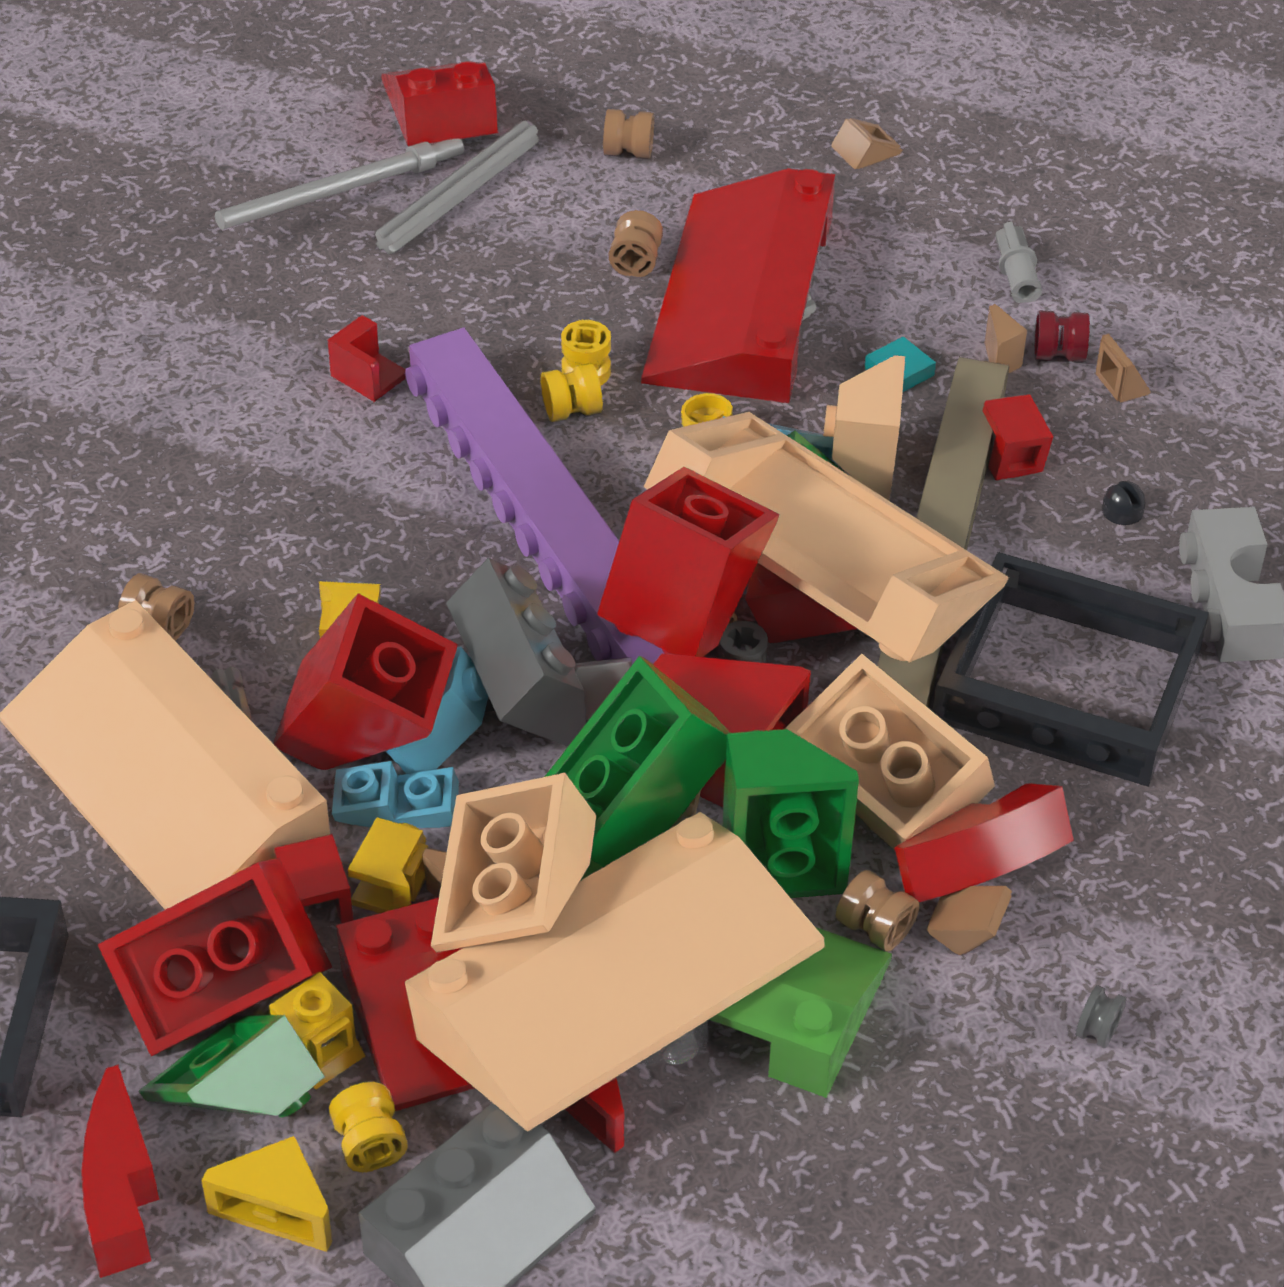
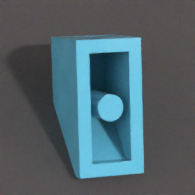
M458 647L431 734L427 738L386 751L406 774L436 770L482 724L489 696L472 659L462 647Z

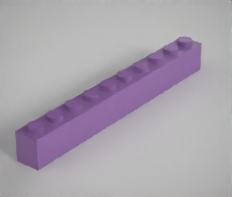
M463 327L409 345L410 367L405 369V375L410 391L415 397L422 396L434 426H443L447 432L449 444L454 455L458 459L464 457L470 465L471 476L476 487L480 491L485 489L492 497L493 507L498 519L502 523L509 522L515 530L516 540L523 555L526 557L533 556L538 564L539 573L545 587L549 591L556 590L560 595L569 622L573 626L580 624L587 634L588 645L594 658L597 661L632 658L633 664L641 656L653 664L661 653H664L661 648L640 637L629 636L620 632L613 623L597 615L619 540L467 330Z

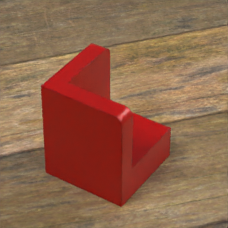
M364 315L358 317L327 340L331 376L373 402L406 379L405 368L379 354L377 323Z
M1031 395L986 400L982 411L996 436L988 464L995 480L1043 472L1053 435Z
M332 834L274 848L275 858H280L303 907L334 900L341 924L353 921L350 886Z

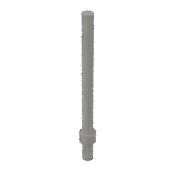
M461 139L444 140L431 145L428 142L418 143L407 147L405 153L216 211L215 220L218 227L224 230L401 173L412 171L417 174L433 169L436 166V162L462 155L464 153V144Z

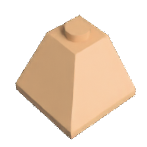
M897 355L839 385L837 406L827 405L823 434L826 437H834L832 460L852 478L890 501L899 436L905 356Z

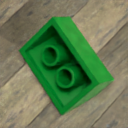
M639 656L544 777L566 773L594 811L596 822L591 860L605 867L672 827L715 771L726 760L727 733L730 732L711 711L648 660Z
M788 729L727 733L722 826L737 835L790 898L843 894L848 887L859 785L858 773L855 769Z

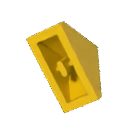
M295 1136L206 1170L202 1178V1186L208 1214L319 1250L328 1251L332 1243L328 1206Z

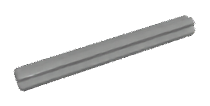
M520 121L379 228L375 233L378 240L376 242L377 247L380 250L384 249L388 254L396 253L535 146L539 140L537 137V127L535 125L531 126L527 121Z

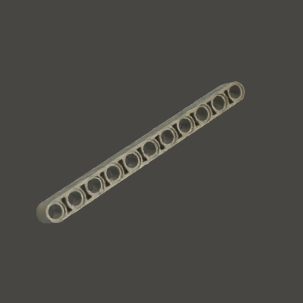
M959 357L916 518L967 550L995 437L982 409L986 400L1004 398L1009 365ZM945 642L935 652L910 663L893 659L881 651L877 666L929 708Z

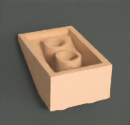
M863 654L852 662L785 728L857 771L859 785L856 814L894 850L897 845L971 803H979L995 787L988 757Z
M566 773L456 796L431 947L436 952L550 931L590 865L596 814Z

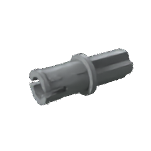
M1013 222L1004 223V228L998 230L995 235L1001 254L999 268L1003 275H1007L1014 301L1017 303L1034 302L1042 294V288H1040L1042 286L1035 270L1037 266L1036 254L1028 247L1021 226H1014Z

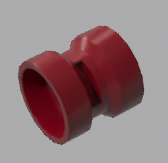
M1038 310L1034 336L1035 360H1051L1055 356H1065L1070 362H1086L1090 333L1089 313L1073 312L1070 316L1063 317L1058 316L1054 311Z

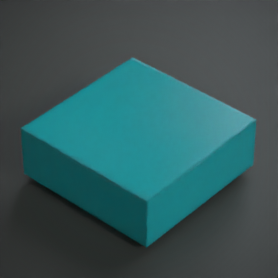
M904 336L865 357L864 369L868 370L894 355L905 356L902 393L935 376L936 362Z

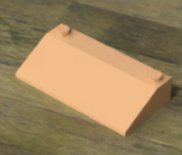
M750 412L669 430L644 485V488L649 489L684 466L779 513L777 524L758 563L879 642V648L883 653L899 661H908L910 663L935 652L1005 586L1009 578Z
M137 600L88 624L0 712V721L165 910L257 862L275 859L274 848L330 834L327 800Z
M699 812L579 881L549 932L464 947L405 981L417 1040L528 1132L825 948V942L821 933L737 835L702 812Z

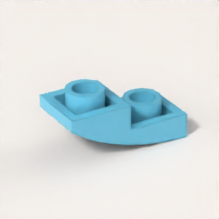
M391 761L336 769L332 815L337 822L371 827L376 817L396 823H408L417 828L449 827L452 825L456 796L459 794V780L453 767L397 775Z

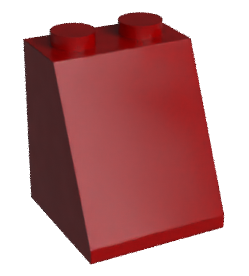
M683 466L632 499L597 615L613 623L620 632L629 636L640 637L661 648L664 654L704 657L718 646L770 539L780 514Z
M357 593L302 659L273 744L278 750L317 769L328 770L427 738L433 730L458 644Z
M661 653L653 663L662 673L711 711L730 733L753 730H783L808 706L811 671L801 666ZM726 760L715 771L700 792V797L723 807Z

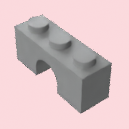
M1255 507L1192 510L1188 531L1182 532L1179 539L1181 561L1183 564H1190L1192 570L1191 594L1195 603H1202L1204 611L1209 612L1204 638L1206 642H1214L1219 662L1284 659V593L1281 584L1249 582L1259 581L1267 548V542Z

